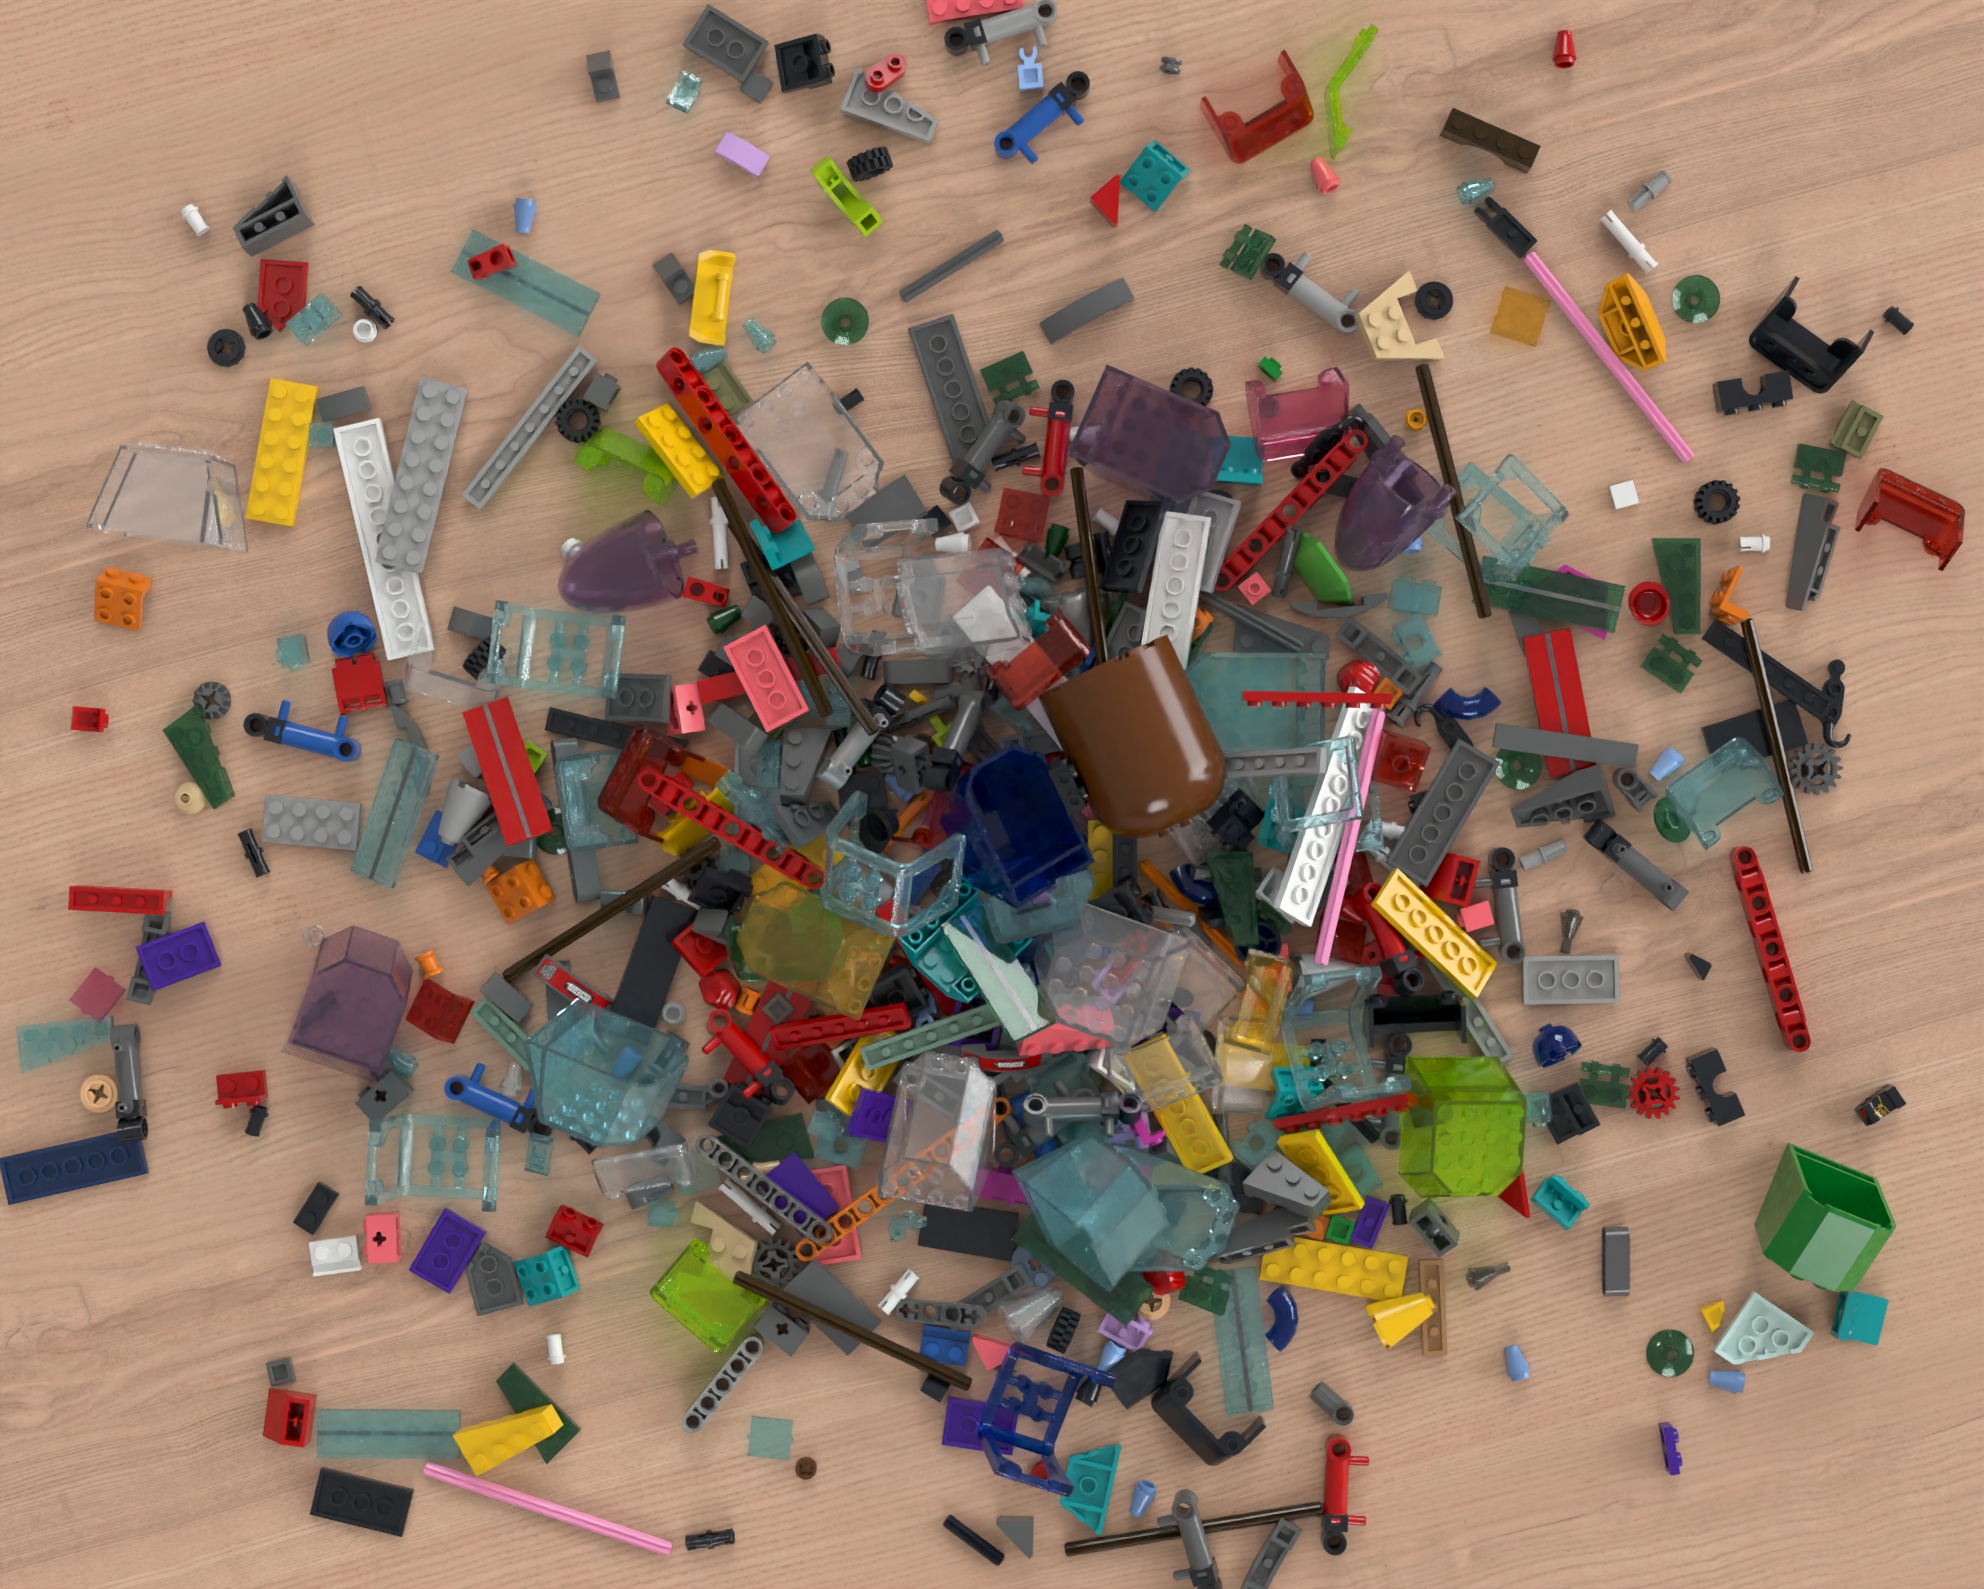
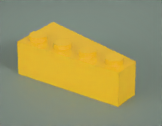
M552 1404L526 1410L519 1414H510L499 1419L467 1425L459 1429L452 1436L475 1475L479 1476L551 1436L563 1426V1423Z

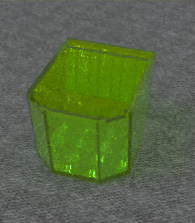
M1497 1056L1406 1057L1404 1093L1417 1096L1418 1106L1409 1107L1410 1111L1402 1112L1398 1174L1420 1198L1498 1196L1523 1171L1528 1100Z

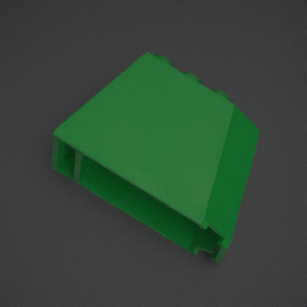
M1788 1143L1754 1224L1762 1252L1766 1258L1775 1262L1797 1280L1803 1281L1805 1279L1812 1282L1819 1289H1830L1835 1292L1855 1290L1896 1228V1223L1877 1178L1791 1143Z

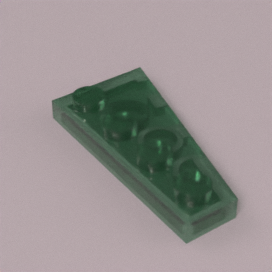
M1652 538L1651 542L1662 586L1669 596V615L1674 634H1700L1701 538Z
M198 704L164 728L163 732L215 810L235 797V793L225 767L221 766L218 755H220L219 750L212 742L209 734L211 733L208 723H205L202 712H204L202 705Z
M1205 851L1204 856L1232 945L1257 947L1259 945L1253 852Z
M802 1112L765 1122L748 1150L725 1135L716 1136L747 1161L782 1160L794 1151L801 1159L815 1158ZM725 1153L722 1157V1162L732 1161L731 1155Z
M515 1363L496 1380L516 1414L552 1404L563 1426L551 1436L535 1444L545 1463L548 1464L581 1428Z

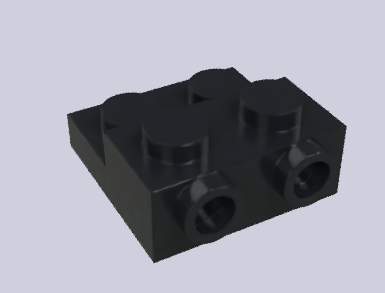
M816 33L774 45L783 93H790L805 88L814 89L832 84L831 77L835 76V69L833 64L829 63L828 53H831V45L828 39H825V36Z
M1061 755L1053 758L1048 773L1068 815L1087 808L1090 795L1086 786H1081L1077 778L1080 775L1074 763L1070 764L1068 758L1062 759Z
M872 771L850 775L846 783L837 790L843 825L848 824L849 829L859 826L869 807L889 808L882 772Z
M1238 788L1206 823L1213 829L1210 834L1231 854L1234 851L1240 854L1255 838L1251 831L1261 822L1265 813L1243 790Z
M706 866L691 889L687 901L706 909L729 911L727 918L731 919L735 911L739 912L741 910L744 898L750 897L754 887L751 884L752 877L731 868L725 874Z
M1130 878L1109 888L1107 892L1087 901L1085 904L1108 945L1150 925L1153 921L1154 911L1148 902L1144 904L1140 897L1142 890L1137 882L1132 883Z
M905 961L885 971L884 977L863 987L874 1008L905 1003L909 1017L929 1007L926 998L930 996L923 984L918 986L915 980L918 978L914 967L912 965L907 967Z
M740 1081L739 1084L734 1082L707 1125L748 1150L773 1111L774 1106L771 1105L770 1098L764 1094H760L759 1097L753 1094L746 1099L742 1095V1091L749 1085Z

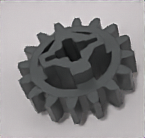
M1812 743L1811 749L1803 745L1802 753L1799 751L1794 752L1797 759H1790V762L1794 764L1793 768H1789V771L1794 773V776L1791 777L1792 781H1798L1796 788H1804V793L1810 794L1813 790L1814 795H1819L1820 789L1828 793L1829 785L1832 787L1837 786L1834 779H1841V776L1837 774L1838 770L1843 769L1842 766L1837 765L1841 758L1838 756L1833 757L1835 750H1827V745L1821 744L1818 748L1817 743ZM1815 753H1820V754H1821V755H1818L1816 758H1810V757H1809V755H1811V754H1815ZM1829 764H1830V773H1828V765H1829ZM1801 765H1803V773H1802V774H1801ZM1813 765H1817L1818 773H1814ZM1815 780H1821V781H1822V783H1820V784H1816V785H1811V784H1810V783H1813Z
M770 1237L769 1243L761 1240V1248L757 1247L752 1266L755 1272L752 1276L755 1278L759 1277V1280L770 1285L775 1284V1287L780 1288L781 1283L786 1285L789 1282L788 1278L792 1279L795 1276L793 1271L797 1272L800 1270V1267L795 1265L800 1259L794 1257L796 1248L792 1250L789 1248L791 1245L790 1241L783 1244L782 1237L777 1242H774L773 1237ZM778 1248L785 1251L787 1255L784 1256L778 1252ZM768 1249V1256L765 1259L759 1260L762 1252ZM772 1258H775L776 1262H780L777 1268H774L773 1264H769ZM790 1266L787 1274L781 1277V1270L784 1267ZM765 1270L766 1272H768L771 1275V1278L766 1276L762 1271Z

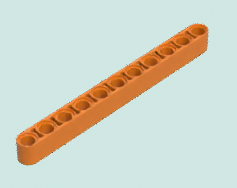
M1004 1096L992 1098L977 1109V1113L960 1126L955 1125L825 1220L832 1226L833 1237L828 1242L818 1243L804 1236L797 1243L795 1249L797 1257L802 1261L814 1259L1000 1123L1005 1116L1010 1114L1011 1105L1009 1100ZM1002 1101L1006 1104L1007 1109L1004 1113H996L993 1106L996 1102ZM977 1116H984L988 1122L986 1126L979 1128L974 1124V1119ZM958 1130H965L968 1133V1138L965 1141L960 1142L956 1140L954 1135ZM945 1144L949 1148V1152L944 1156H940L935 1151L936 1146ZM920 1158H925L929 1161L930 1165L927 1169L921 1170L916 1166V1161ZM905 1172L910 1176V1181L906 1184H901L897 1180V1175ZM882 1186L888 1187L891 1195L887 1198H882L878 1195L877 1190ZM861 1201H868L871 1204V1210L862 1212L858 1204ZM848 1215L851 1217L852 1223L849 1226H843L839 1222V1217ZM819 1225L815 1230V1234L819 1239H821L820 1231L825 1229L823 1225ZM804 1243H809L813 1247V1252L811 1254H804L800 1246Z

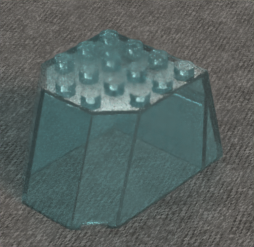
M1203 652L1184 670L1222 752L1325 748V708H1321V703H1311V707H1296V702H1287L1286 707H1272V702H1262V706H1247V701H1241L1242 691L1325 692L1326 653Z
M578 998L524 1041L539 1122L600 1148L636 1145L661 1122L689 1062L688 1055H685L682 1049L681 1039Z
M1095 1132L1070 1142L1012 1172L1046 1242L1108 1293L1115 1288L1165 1232L1169 1225L1165 1215L1167 1210L1157 1198L1159 1195L1157 1189L1142 1175L1137 1168L1135 1160L1130 1155L1125 1156L1118 1146L1113 1147L1106 1137L1103 1136L1101 1138Z

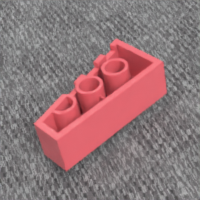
M1022 1004L1037 1029L1032 1030L1019 1010L1013 1030L1019 1056H1035L1044 1053L1058 1054L1065 1051L1080 1052L1097 1048L1106 1049L1112 1047L1116 1035L1109 1010L1081 1008L1077 1012L1072 1011L1070 1007H1061L1060 1010H1049V1006L1039 1005L1038 1009H1032L1029 1007V1004Z

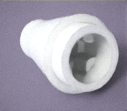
M960 532L944 537H936V551L964 556L965 553L971 552L970 534Z

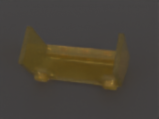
M1249 948V954L1244 968L1248 969L1247 973L1249 976L1239 1013L1233 1025H1228L1223 1043L1269 1056L1276 1039L1295 963L1284 957Z

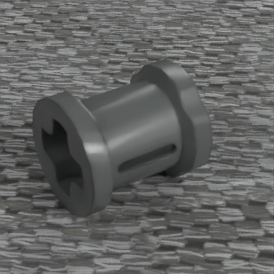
M404 679L383 683L384 688L387 689L390 701L388 707L409 703V698H406L403 688Z

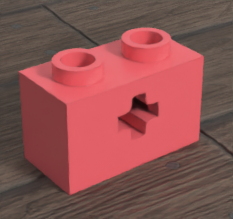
M697 683L672 686L669 723H667L668 736L704 731L705 718L702 712L701 697Z
M399 1211L368 1214L366 1219L363 1220L364 1234L367 1233L364 1255L368 1257V1264L398 1262L402 1259ZM380 1233L383 1237H386V1240L383 1242L380 1238H377V1235Z

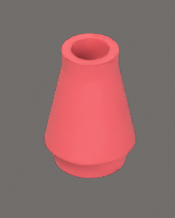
M1318 157L1310 162L1318 191L1328 194L1340 186L1338 182L1339 177L1322 157Z

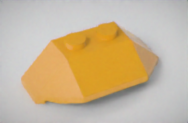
M1629 273L1606 283L1598 317L1615 355L1619 360L1643 372L1667 362L1665 336L1646 292Z

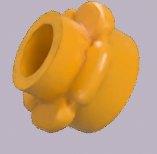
M1420 408L1411 409L1405 415V426L1414 432L1423 430V427L1428 423L1425 412Z

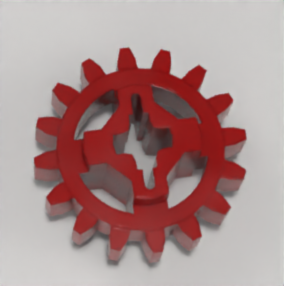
M1646 1067V1073L1638 1070L1637 1074L1639 1077L1637 1079L1634 1077L1630 1078L1634 1083L1633 1086H1627V1089L1631 1090L1632 1094L1626 1097L1634 1101L1630 1104V1107L1633 1109L1638 1107L1637 1114L1642 1115L1645 1112V1117L1648 1119L1652 1117V1114H1654L1655 1118L1660 1119L1662 1112L1667 1116L1670 1115L1668 1108H1676L1673 1100H1680V1097L1675 1095V1092L1679 1091L1680 1087L1673 1086L1677 1081L1676 1078L1668 1079L1670 1072L1665 1070L1661 1074V1068L1656 1067L1654 1072H1652L1650 1067ZM1657 1077L1653 1082H1644L1648 1078ZM1666 1086L1668 1087V1097L1665 1095ZM1646 1087L1655 1090L1661 1098L1651 1096ZM1638 1089L1641 1090L1642 1098L1640 1100L1638 1098ZM1657 1103H1661V1104H1662V1105H1661L1660 1107H1658V1108H1653V1109L1650 1108V1107H1652L1654 1104H1657Z

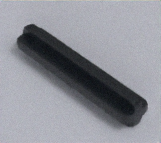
M949 1515L943 1522V1526L994 1565L999 1566L1005 1558L1002 1552L954 1516Z

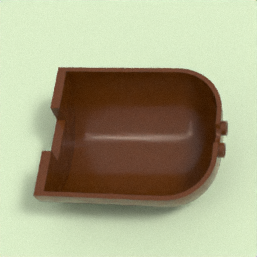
M1168 635L1159 637L1150 643L1126 652L1124 655L1104 662L1038 696L1066 758L1069 759L1070 764L1074 763L1080 775L1077 778L1081 786L1085 785L1090 795L1088 805L1098 822L1110 832L1126 838H1145L1155 834H1159L1161 838L1173 832L1171 827L1180 824L1181 828L1195 822L1193 817L1207 810L1220 796L1226 780L1225 758Z

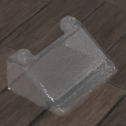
M1190 1013L1178 1017L1176 1020L1178 1032L1134 1050L1125 1041H1118L1105 1047L1108 1079L1123 1094L1126 1092L1138 1094L1143 1102L1142 1112L1155 1111L1218 1086L1223 1082V1073L1196 1019Z

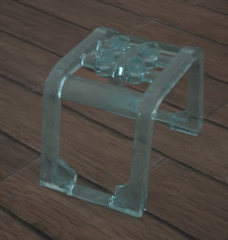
M1508 454L1494 470L1491 478L1473 462H1469L1457 476L1460 487L1465 489L1477 485L1482 487L1474 499H1470L1460 511L1456 519L1491 552L1482 563L1479 561L1483 578L1490 582L1516 580L1523 572V567H1528L1535 560L1534 554L1537 550L1544 548L1551 539L1549 536L1555 528L1569 516L1567 509L1513 454ZM1519 478L1552 512L1543 514L1530 512L1498 484L1500 481L1504 482ZM1445 491L1418 525L1464 563L1460 544L1444 532L1446 514L1442 509L1449 502ZM1490 494L1519 518L1500 542L1480 524L1482 510L1480 506Z
M496 600L485 683L616 699L626 616L612 615V617L586 615L538 609L508 601ZM512 614L523 616L516 677L505 676L504 660H498L502 626H509ZM536 618L556 621L555 631L550 636L552 649L551 657L547 660V666L550 669L548 682L529 679ZM565 622L579 623L578 636L573 641L575 649L569 646L563 648L567 642L564 635ZM589 625L607 627L600 688L581 686L582 675L587 670L585 657L586 650L590 646V640L587 637ZM562 657L566 660L574 659L570 665L573 671L572 685L558 683L559 670L564 666Z
M1344 736L1287 748L1322 747L1327 749L1326 753L1334 752L1344 764H1347L1350 796H1347L1340 810L1304 817L1303 788L1315 787L1319 774L1272 776L1273 784L1269 785V795L1275 801V808H1271V818L1273 823H1277L1275 826L1276 839L1289 854H1292L1300 830L1364 819L1362 796L1358 781L1356 739L1354 736ZM1375 768L1372 770L1367 792L1370 797L1372 824H1367L1361 837L1356 840L1354 852L1384 849L1383 825ZM1340 841V844H1339V847H1338V849H1337L1336 854L1339 853L1341 841Z
M855 791L826 828L825 842L827 843L824 880L819 894V901L822 906L833 913L890 937L908 936L957 907L966 836L956 832L943 843L910 863L894 862L862 848L863 842L858 840L860 820L866 815L868 794ZM851 819L849 840L846 841L837 835ZM836 851L845 856L833 870L834 852ZM945 858L950 860L954 858L951 880L942 886L936 902L908 919L913 876L918 875ZM860 862L870 866L869 875L865 878H859L862 874V869L858 865ZM879 871L896 876L891 922L875 916V908L881 902L879 887L883 883ZM844 880V888L839 892V897L842 900L840 901L831 894ZM858 895H865L860 901L862 910L854 907V901Z
M1380 966L1301 975L1282 1013L1281 1030L1297 1095L1304 1110L1315 1111L1327 1105L1374 1100L1399 1095L1412 1088L1410 1075L1388 1077L1382 1083H1376L1360 1022L1361 1009L1364 1006V1000L1369 997L1383 977ZM1356 978L1355 983L1358 985V988L1348 1008L1297 1014L1309 994L1325 989L1328 981ZM1344 1023L1349 1025L1352 1041L1344 1042L1341 1039H1336L1332 1043L1321 1044L1313 1042L1309 1047L1298 1048L1294 1030ZM1355 1050L1358 1064H1350L1343 1061L1337 1065L1338 1057L1344 1052ZM1322 1056V1064L1313 1070L1304 1071L1301 1057H1307L1309 1060L1315 1061ZM1361 1073L1364 1086L1356 1087L1355 1082L1331 1085L1316 1097H1312L1310 1094L1307 1080L1313 1079L1316 1083H1322L1327 1078L1336 1077L1338 1080H1345L1350 1074Z
M398 1114L369 1122L365 1205L378 1206L401 1196L480 1199L483 1200V1212H496L500 1153L499 1119L429 1114ZM414 1124L434 1125L433 1138L429 1141V1148L431 1149V1162L428 1165V1172L431 1174L430 1186L411 1185ZM400 1126L397 1186L384 1189L383 1181L376 1180L378 1147L384 1146L387 1130ZM443 1126L457 1127V1139L453 1142V1150L443 1151L446 1146V1140L442 1137ZM467 1127L485 1128L482 1189L464 1188V1175L469 1169L466 1163V1151L470 1146V1142L466 1138ZM454 1162L451 1168L452 1174L455 1176L454 1187L440 1186V1175L445 1169L444 1163L450 1164Z

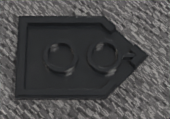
M1139 1348L1102 1374V1377L1128 1410L1167 1382L1173 1351H1153L1149 1348Z

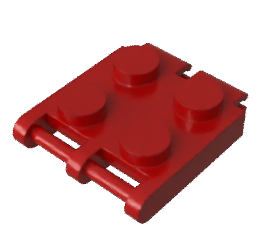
M374 653L357 655V664H354L353 657L335 660L336 668L332 669V675L341 716L346 715V712L361 710L363 712L367 711V708L377 706L388 707L386 689L383 686L384 679L380 660L375 661ZM381 699V701L366 704L367 701ZM360 703L357 706L345 707V705Z

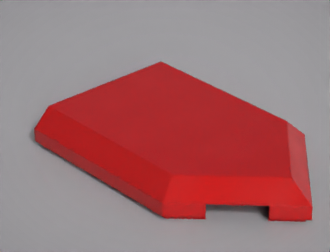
M261 259L257 307L279 332L305 311L308 262Z

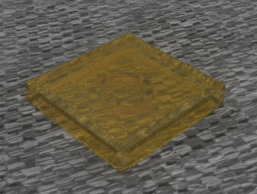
M1505 286L1490 333L1536 347L1551 300Z

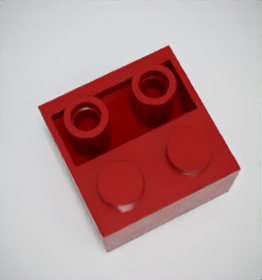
M1447 852L1428 886L1425 887L1421 884L1419 889L1428 897L1468 907L1480 861Z
M269 1388L263 1436L282 1445L304 1448L311 1442L317 1394Z

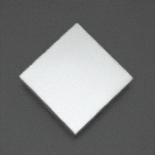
M1633 480L1608 487L1614 510L1639 503Z
M970 502L948 512L958 533L980 524Z

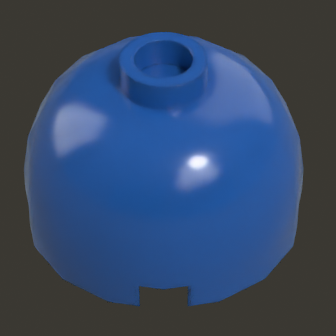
M347 611L336 615L329 623L327 629L328 643L333 653L340 657H354L353 653L359 651L364 654L374 646L377 640L373 624L366 615L358 611Z

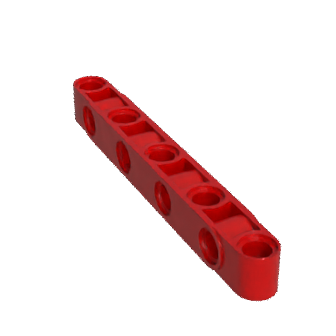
M672 347L657 361L656 368L767 528L775 534H780L796 520L794 509L685 353L679 348Z
M1353 430L1341 442L1336 444L1224 561L1218 576L1222 574L1227 575L1230 580L1229 584L1221 588L1216 583L1214 587L1216 590L1227 592L1232 589L1286 534V528L1289 526L1293 527L1348 470L1367 447L1368 440L1363 431ZM1355 435L1361 436L1364 440L1363 445L1359 448H1354L1350 444V439ZM1325 470L1330 474V479L1326 483L1317 481L1316 475L1319 471ZM1287 505H1293L1297 510L1292 518H1286L1283 515V509ZM1253 540H1260L1263 543V548L1258 553L1250 551L1249 546Z
M651 767L645 768L640 772L638 776L639 787L660 802L808 888L819 889L824 885V870L801 853L676 779ZM644 774H653L656 782L653 785H646L642 779ZM687 798H693L697 802V807L689 810L685 807L684 801ZM731 822L736 823L739 831L736 834H729L725 826ZM771 847H776L780 851V856L772 859L767 855V850ZM811 872H819L822 876L821 880L817 883L810 882L808 875Z
M1737 846L1730 853V862L1774 1015L1785 1046L1796 1052H1804L1810 1047L1811 1038L1765 878L1755 851L1750 847ZM1744 850L1748 855V859L1742 864L1738 860V855ZM1758 896L1761 899V906L1755 910L1752 906V900ZM1772 942L1775 946V951L1773 954L1768 955L1765 948L1768 943ZM1786 988L1788 998L1781 1001L1779 993L1782 989ZM1799 1034L1802 1037V1042L1799 1046L1795 1047L1793 1045V1038Z

